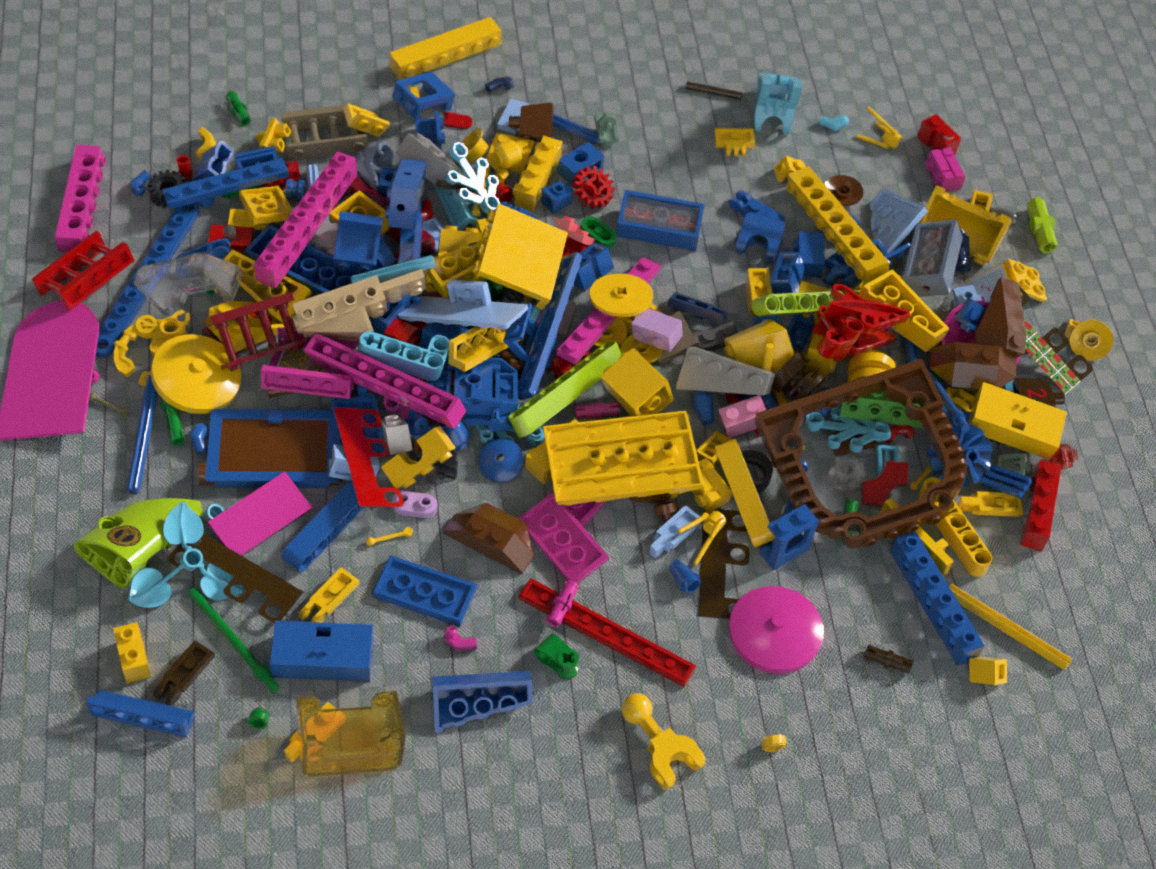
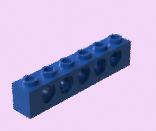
M916 531L895 538L890 553L956 665L966 664L970 658L979 657L985 645Z

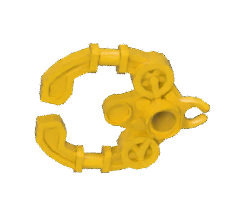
M179 310L173 313L171 317L165 319H155L151 315L139 317L136 323L123 331V336L120 340L114 342V362L118 373L129 377L135 372L132 360L125 357V353L128 351L126 345L130 340L136 341L138 336L145 339L152 338L150 351L155 356L157 350L166 341L177 336L187 335L186 327L190 322V313L185 314L184 321L177 320L178 316L185 313L184 310ZM144 371L141 374L139 384L143 387H146L147 377L151 375V371Z

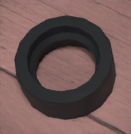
M742 451L741 453L746 464L756 465L764 472L763 478L753 480L757 493H760L770 484L773 473L772 462L759 451Z

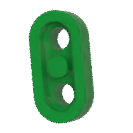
M592 216L582 220L581 230L589 232L588 236L594 238V242L608 249L615 245L616 233L601 220Z

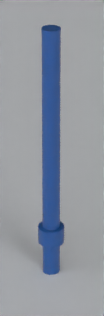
M924 362L944 406L950 413V419L962 432H968L970 427L966 422L965 415L956 408L935 375Z

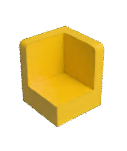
M993 657L970 658L969 681L971 683L990 685L1007 683V659Z

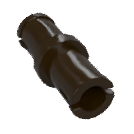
M868 644L864 654V659L884 665L883 668L888 669L890 667L908 675L914 660L894 654L892 650L888 652Z

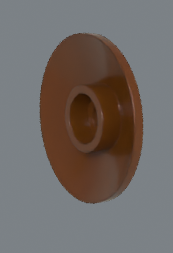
M847 175L833 176L825 183V186L842 206L857 204L861 201L864 194L860 182Z

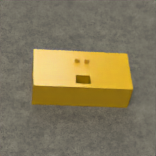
M983 382L975 394L968 424L981 429L984 432L983 435L989 439L1050 460L1059 448L1067 412Z

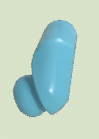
M840 115L834 119L823 116L820 121L821 126L834 131L846 127L849 123V119L845 115Z

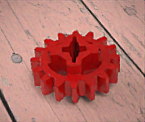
M588 166L584 170L581 169L573 178L574 184L572 185V188L576 189L573 194L579 196L577 201H584V207L589 204L592 210L596 206L598 209L607 206L615 196L613 194L615 188L611 187L614 181L608 180L610 174L604 175L603 169L601 168L600 171H597L596 166H593L591 170Z

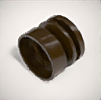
M798 351L778 370L773 380L772 387L778 393L786 388L790 390L785 398L786 401H789L794 396L797 397L795 400L816 394L821 388L823 381L827 378L825 373H821L816 379L813 377L818 372V367L811 369L809 372L806 370L811 360L802 351Z

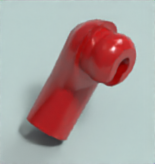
M430 200L422 202V210L419 213L423 215V222L433 218V208Z
M895 424L890 427L891 436L885 442L889 444L901 434L905 438H911L914 436L915 431L910 425Z

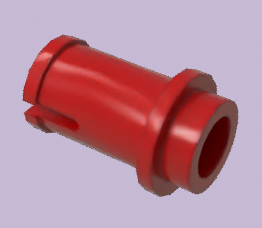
M180 155L176 158L178 164L177 174H182L185 181H188L193 176V170L190 168L189 163L190 160L188 156Z

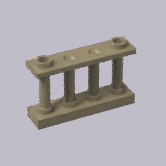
M360 103L351 104L360 108ZM346 105L281 112V123H286L291 129L292 143L287 144L289 161L332 156L337 151L343 154L364 151L368 146L367 134L359 135L357 129L350 127L351 136H339L337 126L348 124L343 110ZM329 127L332 138L320 140L317 128ZM310 129L312 141L300 142L298 130Z

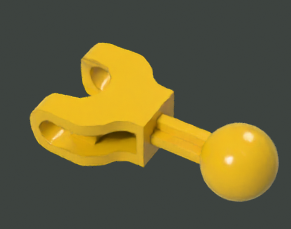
M633 693L623 700L621 712L624 719L631 724L640 725L650 739L647 747L651 754L650 773L663 789L668 790L675 783V774L670 766L671 762L676 760L683 761L695 771L705 766V756L692 738L677 735L671 728L665 731L660 729L651 716L652 703L648 697L640 693Z

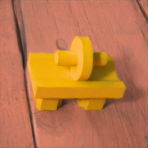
M271 118L265 132H258L256 135L259 147L274 146L276 152H283L285 143L282 138L289 137L291 129L286 123L280 124L276 118Z

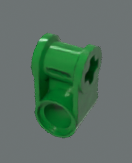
M550 634L534 649V654L538 660L555 671L560 677L571 679L577 675L579 655L557 635Z

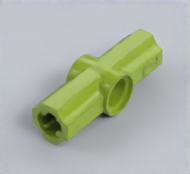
M1034 197L1026 205L1030 216L1029 229L1030 233L1036 236L1039 250L1044 254H1048L1058 247L1054 234L1055 220L1053 216H1049L1045 201L1041 197Z

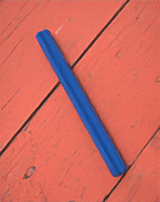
M151 375L147 377L127 483L128 492L138 494L141 488L158 395Z

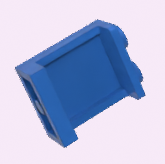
M340 211L333 267L344 271L349 269L358 270L360 273L376 270L383 218Z

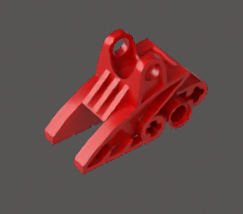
M835 284L830 291L834 301H831L828 306L822 305L819 307L816 313L819 321L813 328L812 333L823 336L817 346V351L822 357L842 361L847 354L855 356L892 344L896 336L892 332L883 329L907 322L911 314L908 310L894 305L866 301L847 286Z

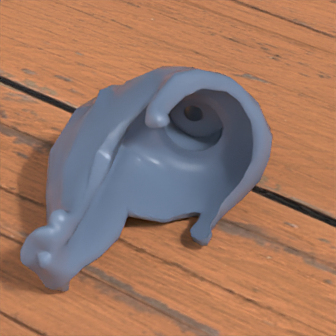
M386 142L372 143L364 151H360L359 154L355 155L357 176L369 184L375 191H378L380 179L378 175H381L382 167L391 168L394 162L395 153L393 148Z

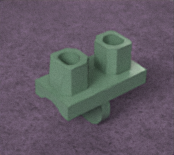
M595 113L594 121L601 148H612L613 143H619L614 113H604L603 115Z

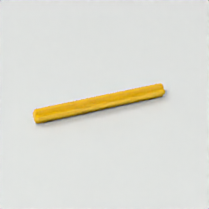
M949 585L961 606L1062 669L1068 667L1071 662L1069 656L957 586Z

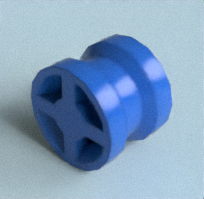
M287 179L286 199L297 198L302 200L305 194V181L299 180L296 182L292 179Z

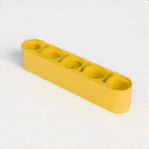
M736 438L715 446L754 548L773 541L775 536L767 528L768 524H770Z
M933 477L927 478L920 490L919 500L922 499L927 487L941 481ZM953 499L949 514L937 523L936 526L968 573L974 577H982L992 562V555ZM940 502L934 503L938 507H944Z

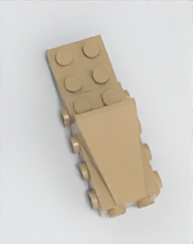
M422 269L380 283L376 275L293 303L296 315H293L292 318L298 334L303 333L304 338H310L315 333H318L329 339L359 342L360 336L364 332H374L369 317L377 318L384 315V312L388 311L386 302L395 303L402 300L403 296L421 294L426 289L425 276Z

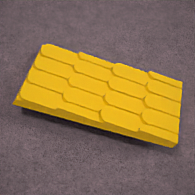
M686 411L543 426L555 499L558 505L568 506L593 501L603 502L634 496L645 497L705 489Z

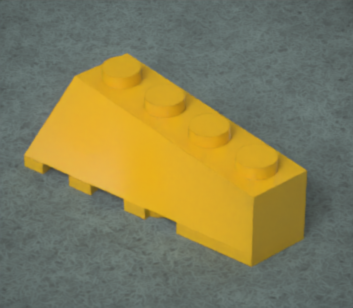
M484 239L478 240L477 244L471 246L465 244L459 246L458 250L449 253L443 251L438 253V256L433 257L435 267L426 270L442 298H450L447 283L450 280L473 281L475 273L472 272L475 261L479 260L477 251L480 244L484 242ZM479 276L477 281L482 282L486 278Z

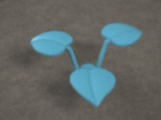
M185 502L179 503L171 510L163 525V535L167 542L171 545L181 543L182 547L186 550L180 558L181 565L164 578L158 570L153 568L139 571L131 582L129 601L136 606L153 608L164 604L172 594L171 587L166 581L182 569L192 571L197 567L205 575L200 581V588L206 597L217 601L229 598L224 594L223 590L234 576L209 563L206 571L202 563V553L198 549L186 545V543H196L203 535L204 527L199 516ZM239 584L233 585L230 589L231 594L234 596L241 594L243 586Z

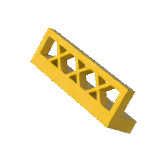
M476 326L450 340L448 364L466 372L508 348L503 341L506 329L499 330L493 327L480 328ZM461 344L459 350L457 351V345Z

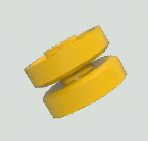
M863 352L855 355L848 364L847 383L895 368V362L889 356L878 352Z

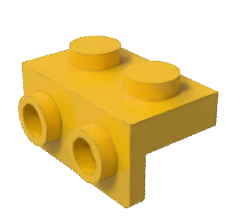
M349 103L343 108L349 127L380 137L390 127V123L380 119L376 113Z

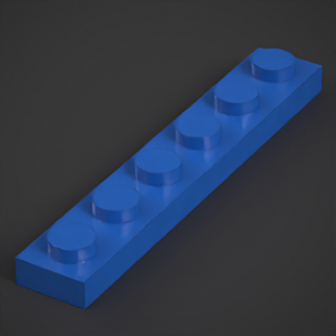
M278 158L163 189V194L168 208L173 209L289 177V172L283 158Z

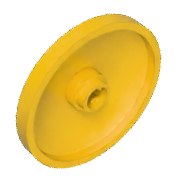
M187 334L174 337L160 346L151 365V379L158 394L171 406L188 413L207 414L211 413V410L223 409L232 402L241 384V369L231 372L229 368L221 370L220 366L229 362L223 344L210 337Z

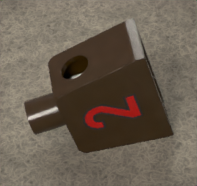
M1015 378L1012 383L1014 393L1055 408L1056 405H1063L1065 403L1064 393L1053 392L1048 380Z

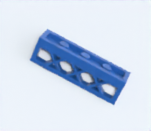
M416 213L414 230L401 228L399 264L421 258L422 213Z
M98 690L96 697L89 696L86 702L91 716L185 738L188 736L195 717L194 711L103 690Z

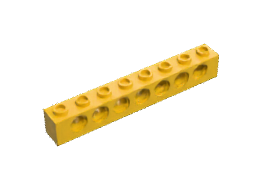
M810 166L788 174V183L786 184L788 192L794 195L800 206L802 205L807 216L815 221L817 228L823 231L826 239L835 246L837 253L844 257L846 264L852 267L858 279L867 284L889 272V261Z

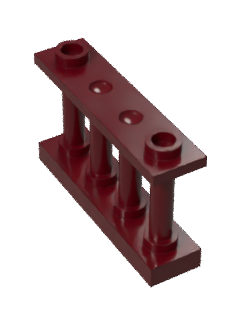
M292 292L204 319L207 328L214 326L215 330L218 329L229 360L228 363L220 366L221 370L229 368L231 372L243 368L242 363L287 349H290V352L303 349L302 344L309 342L308 338L297 339L287 309L289 307L288 303L294 301ZM274 307L280 313L290 342L279 347L267 315L269 313L268 309ZM255 314L256 317H259L270 350L258 353L247 322L249 319L248 315ZM235 320L239 324L249 356L237 359L226 327L228 326V321Z

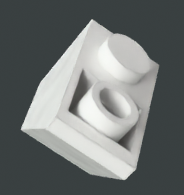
M398 415L385 417V420L381 421L390 455L411 451L412 445L408 424L402 417L398 418Z

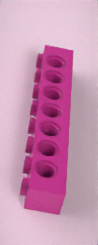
M336 152L254 263L257 282L273 288L278 286L356 178L355 157Z
M318 333L314 334L304 349L313 364L335 374L351 375L352 382L453 429L456 428L466 412L458 397Z

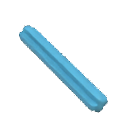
M430 255L354 275L351 277V281L355 283L377 275L379 282L420 269L422 271L435 267L434 258Z

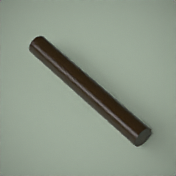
M688 81L685 89L739 100L742 99L743 92Z
M437 180L436 182L438 188L453 190L466 188L471 192H476L459 183L451 185L446 180Z

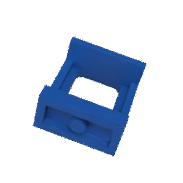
M428 72L395 81L392 98L417 120L419 119L421 109L439 105L445 111L451 110L455 93L433 72ZM423 83L422 90L429 96L418 98L406 87Z
M527 303L528 310L506 329L503 339L504 343L524 364L538 326L529 317L532 309L531 303ZM526 331L529 338L524 351L516 341L522 340ZM556 339L553 342L551 354L547 359L544 369L550 367Z
M804 504L768 524L767 528L776 537L773 547L772 543L763 547L760 550V555L773 570L810 549L819 520Z

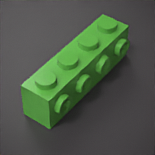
M882 390L862 396L854 402L847 401L840 404V417L924 428L919 420H911L906 416L904 405L886 398ZM913 404L914 407H921L919 404Z

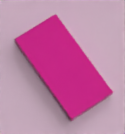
M283 472L208 521V525L224 546L243 556L311 511L312 507L287 473Z
M553 492L518 518L526 523L531 539L566 580L579 584L609 560V556L565 505L557 504Z

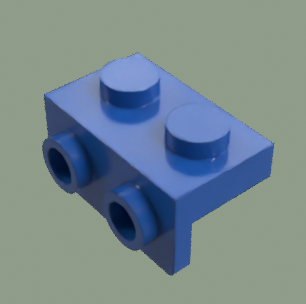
M436 110L435 118L415 120L416 134L419 133L428 138L442 151V144H445V132H441V130H444L443 118H439V110Z

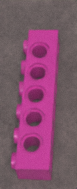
M75 146L55 234L58 251L68 252L89 236V228L93 226L92 212H96L95 198L99 197L100 192L98 184L103 179L102 167L106 165V156L102 154L101 146Z

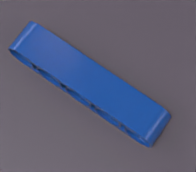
M353 480L349 481L286 546L281 555L283 561L299 572L305 571L366 507L359 506Z

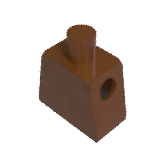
M553 103L521 106L520 116H509V128H520L519 134L521 138L541 142L543 136L552 138Z

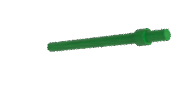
M197 588L190 589L188 594L252 668L253 675L258 681H263L272 693H276L280 686L270 675L271 671L265 664H260Z

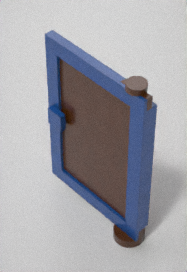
M282 409L211 410L207 463H199V485H215V487L260 488L283 472L287 473L297 488H329V485H338V482H343V479L329 477V458L332 459V448L334 444L339 445L332 411Z

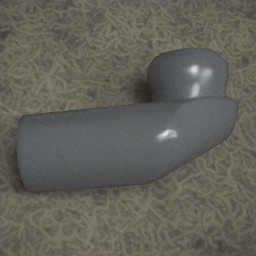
M990 207L989 212H995L996 217L998 215L1001 216V214L1011 218L1010 226L1016 224V219L1018 218L1015 213L1005 208Z

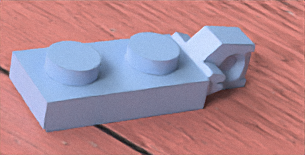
M685 505L656 531V535L653 537L654 543L650 545L649 554L656 559L664 550L667 552L673 550L702 522L681 534L678 533V530L700 516Z

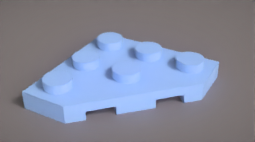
M882 188L870 203V210L872 211V241L879 239L887 253H891L897 249L928 211L924 206Z

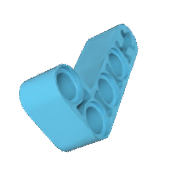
M368 331L360 336L357 352L403 373L428 381H435L441 376L449 351V340L445 336L436 335L432 337L428 349H424Z

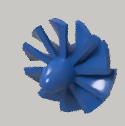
M950 423L963 448L966 464L969 467L973 483L975 484L983 477L985 471L974 463L978 462L987 470L991 466L990 452L978 451H993L992 446L983 435L984 432L978 427L968 424L970 429L964 433L957 425ZM932 444L928 448L927 457H937ZM930 459V468L934 475L942 470L939 459ZM967 472L962 487L970 484ZM942 473L940 476H938V478H939L941 481H942L943 473Z

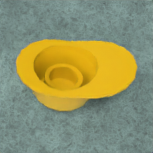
M481 128L471 131L461 142L467 148L468 152L465 159L468 163H475L488 150V145L482 138L483 131Z

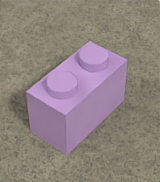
M647 309L639 314L631 323L633 339L668 352L674 348L683 336L682 320L651 309Z

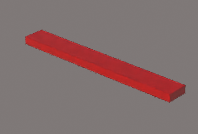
M530 578L519 594V600L549 615L554 606L553 601L560 593ZM572 600V607L566 612L562 623L685 688L696 669L695 664Z

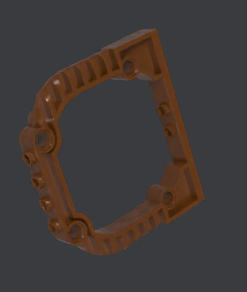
M922 359L758 412L755 415V425L773 467L778 471L793 509L795 510L805 504L819 520L815 532L826 535L831 539H842L844 545L849 548L870 547L879 540L885 538L890 540L897 537L900 533L906 531L908 533L914 532L920 526L939 523L949 514L952 500L957 496L965 481L967 464L963 448L942 408L943 401ZM882 390L886 398L895 400L905 406L904 411L909 419L921 422L940 461L943 473L942 481L927 487L921 500L871 517L858 512H850L838 516L821 504L811 487L800 461L803 451V439L798 434L799 430L803 425L805 415L826 408L833 409L841 403L847 401L854 402L862 396ZM913 404H919L921 407H914ZM793 445V446H795L796 448H795V449H789V448H787V446ZM940 502L944 507H938L934 503ZM856 531L859 533V535L852 536L849 534V532Z

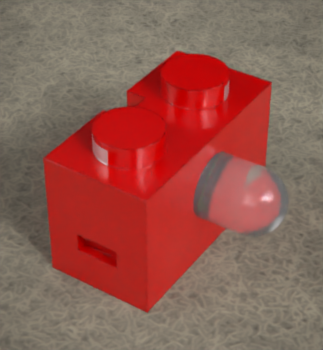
M938 114L922 120L917 138L926 147L931 146L932 150L951 148L954 155H956L961 141V137L957 134L958 126L955 124L948 125Z
M211 225L208 243L226 238L230 241L229 253L231 250H234L245 256L244 251L255 240L253 227Z

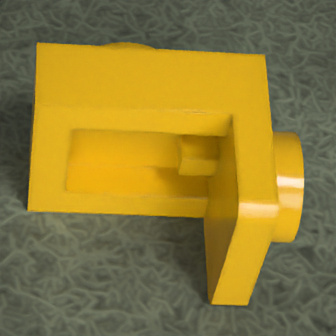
M785 156L774 167L777 181L782 183L789 173L805 168V164L799 159Z

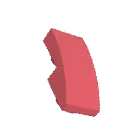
M563 216L562 219L554 217L553 221L557 227L568 232L567 236L589 246L594 243L595 239L588 236L589 232L581 230V226L574 223L575 219Z

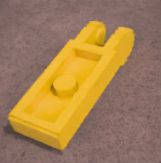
M340 567L310 598V601L299 612V618L305 620L313 613L316 607L320 611L312 618L311 622L322 623L326 616H329L359 585V580Z

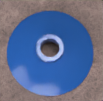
M499 438L488 442L482 448L479 455V467L486 478L494 482L503 483L514 479L523 467L522 451L516 443L509 439ZM503 455L504 460L498 462L496 460L497 456Z

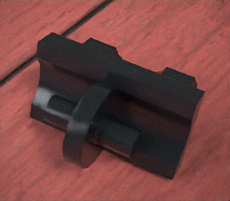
M419 452L417 455L418 462L422 458V452ZM450 452L452 456L443 463L437 461L432 465L434 469L426 474L430 476L429 483L434 484L437 478L444 480L445 477L456 480L458 475L457 453Z

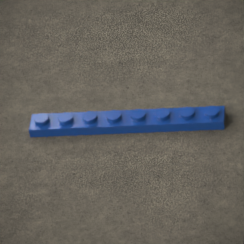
M578 252L562 257L551 300L544 308L518 383V399L520 401L534 397L538 392V386L544 374L547 359L551 354L550 351L556 339L559 324L563 318L562 315L568 304V298L574 286L576 274L580 269L582 256Z

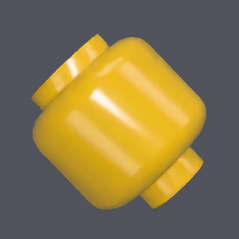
M508 140L495 146L492 157L497 166L508 169L520 164L523 149L520 144L513 140Z

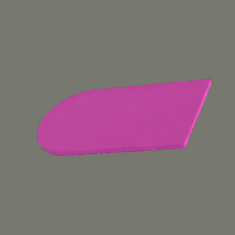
M62 301L51 302L35 309L18 326L13 339L0 410V441L84 433L99 336L98 320L88 306L79 303L69 310L64 307Z

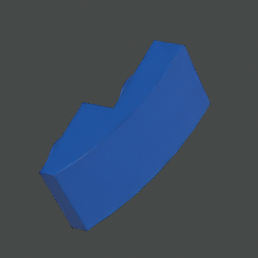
M513 412L500 415V423L496 425V419H494V425L490 423L491 415L465 414L464 421L466 426L488 425L489 431L511 430L512 424L508 417Z

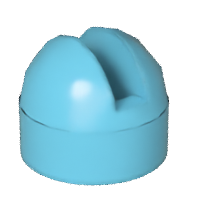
M219 504L210 505L205 510V520L208 522L224 511L223 507Z

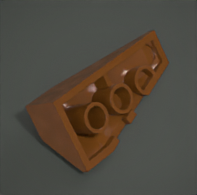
M1000 277L991 294V301L983 312V319L975 330L974 344L1000 346L1018 358L1025 354L1026 329L1019 283Z

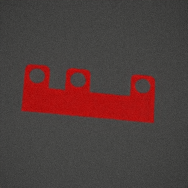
M334 408L359 506L402 507L404 501L399 489L378 487L370 457H389L390 451L387 442L383 439L365 438L362 427H381L382 423L379 413L372 409ZM371 413L375 415L377 421L373 424L364 421L363 415ZM374 442L381 443L385 447V451L381 454L376 453L371 449V444ZM388 491L396 493L399 497L398 502H388L385 499V493Z

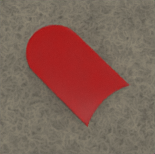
M444 112V126L469 129L473 124L472 118L468 115Z

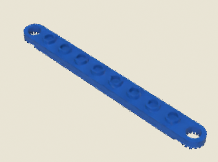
M197 202L176 208L99 329L97 346L101 345V343H105L108 346L105 349H96V356L99 358L108 357L109 354L111 355L114 352V342L120 340L123 336V331L133 322L198 217L200 209ZM187 207H189V208L191 207V208L194 209V210L189 211V212L184 211L185 208L187 209Z

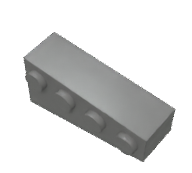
M688 347L675 389L767 395L770 393L776 373L701 348Z

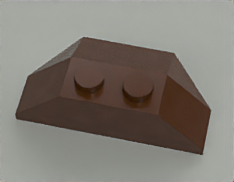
M954 342L930 349L929 370L935 373L950 388L978 391L983 382L1002 388L1016 378L1017 357L1000 346Z
M483 503L454 514L443 530L444 535L522 575L534 558L526 523L488 503Z

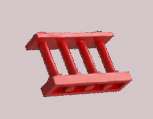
M96 230L34 276L32 281L40 296H44L50 290H54L58 293L64 307L71 310L135 260L128 244L121 242L111 249L105 245L99 231ZM99 253L104 254L99 260H93ZM83 265L88 266L82 273L76 272ZM68 277L72 279L64 286L60 284Z

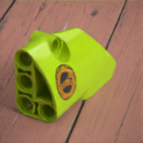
M160 498L134 502L112 516L102 517L96 527L74 543L75 551L115 586L124 589L131 584L134 576L145 568L149 558L162 548L167 550L173 546L167 542L163 535V525L171 510L179 503L185 502L200 517L203 514L201 502L179 498Z

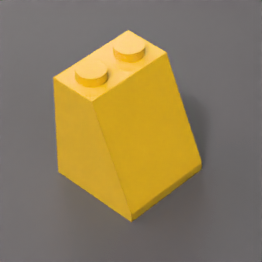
M771 319L724 339L726 345L724 351L728 358L762 368L766 344H774L770 371L777 373L794 356L787 330Z
M634 348L623 353L619 360L612 366L607 367L600 376L606 389L631 417L659 414L674 401L668 380Z

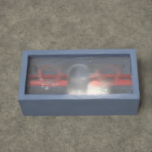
M957 220L916 224L902 280L919 297L950 294L962 242V235Z

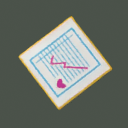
M1001 263L964 282L966 286H974L977 295H980L982 301L990 303V297L1000 277L1010 279L1004 265Z

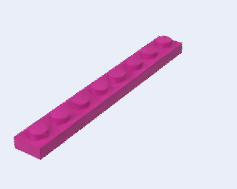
M643 257L628 274L639 277L649 284L660 272L661 265ZM595 308L557 349V356L576 364L618 317L605 314Z

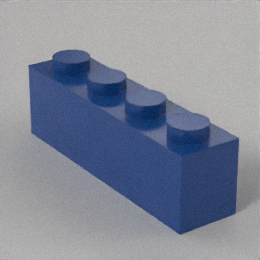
M530 671L433 676L432 696L435 733L451 726L464 725L465 722L474 719L489 717L488 715L497 712L503 713L533 704Z

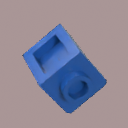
M967 297L954 319L961 323V329L971 333L972 330H976V324L986 308Z

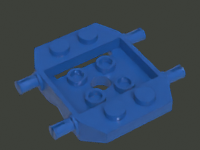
M448 353L439 379L429 381V385L451 394L452 372H455L454 396L461 400L466 409L465 414L491 415L490 423L494 425V419H496V425L500 423V415L517 410L518 371L500 358L499 354L496 355V358L494 355L464 372L448 364ZM493 373H495V398H492Z

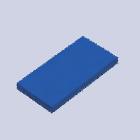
M390 555L372 591V597L461 627L476 593L477 584Z

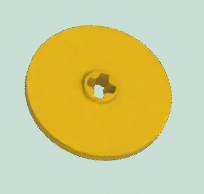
M610 274L597 279L592 284L589 297L594 307L605 314L617 317H630L645 312L651 306L653 291L650 285L639 277L629 274Z

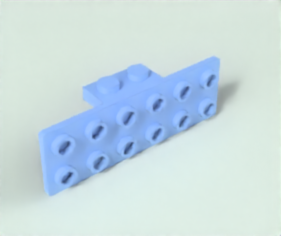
M450 280L447 283L450 298L420 296L421 302L418 305L410 304L398 316L399 319L408 320L409 322H437L444 325L459 324L464 327L471 325L479 326L480 328L493 327L504 330L528 310L527 304L491 302L487 282Z

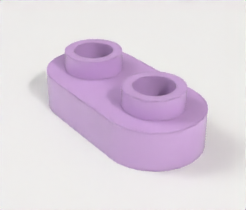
M401 491L403 500L407 501L404 502L402 507H392L394 512L399 515L431 518L437 513V500L429 494ZM394 494L392 497V503L398 502L399 497L397 494Z

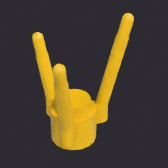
M868 106L866 109L881 123L875 122V126L884 132L882 137L884 142L861 135H856V138L882 146L886 150L889 147L895 149L899 145L902 135L898 134V131L893 129Z
M712 511L710 514L704 512L701 517L678 530V533L681 534L704 522L703 529L710 534L694 560V566L699 563L716 534L726 523L724 515L718 511Z

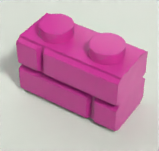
M952 149L931 150L925 161L927 171H930L932 174L934 185L946 189L945 192L961 189L966 176Z

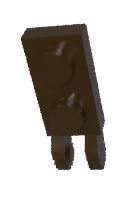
M196 640L193 641L164 674V678L156 686L153 696L157 699L162 697L171 684L174 686V689L167 696L165 703L169 706L174 705L182 692L184 693L214 659L215 653Z

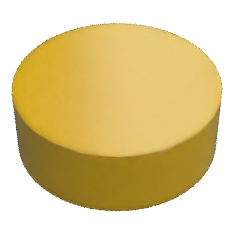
M781 734L767 736L761 740L762 749L766 752L778 751L787 746L785 735Z

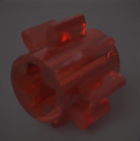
M1060 444L1057 451L1050 458V462L1062 465V469L1071 468L1074 466L1075 460H1078L1077 449L1071 448L1070 444Z

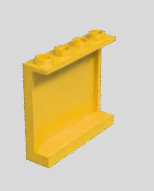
M498 203L495 210H490L486 219L489 224L482 233L481 238L484 239V242L480 244L477 251L479 260L475 261L472 272L475 273L473 281H477L479 276L528 295L537 299L535 307L543 310L552 297L568 232Z

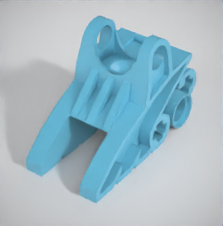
M772 73L758 74L756 87L758 93L753 109L755 131L760 132L764 121L771 116H775L782 120L783 135H789L802 91L803 82L800 79Z

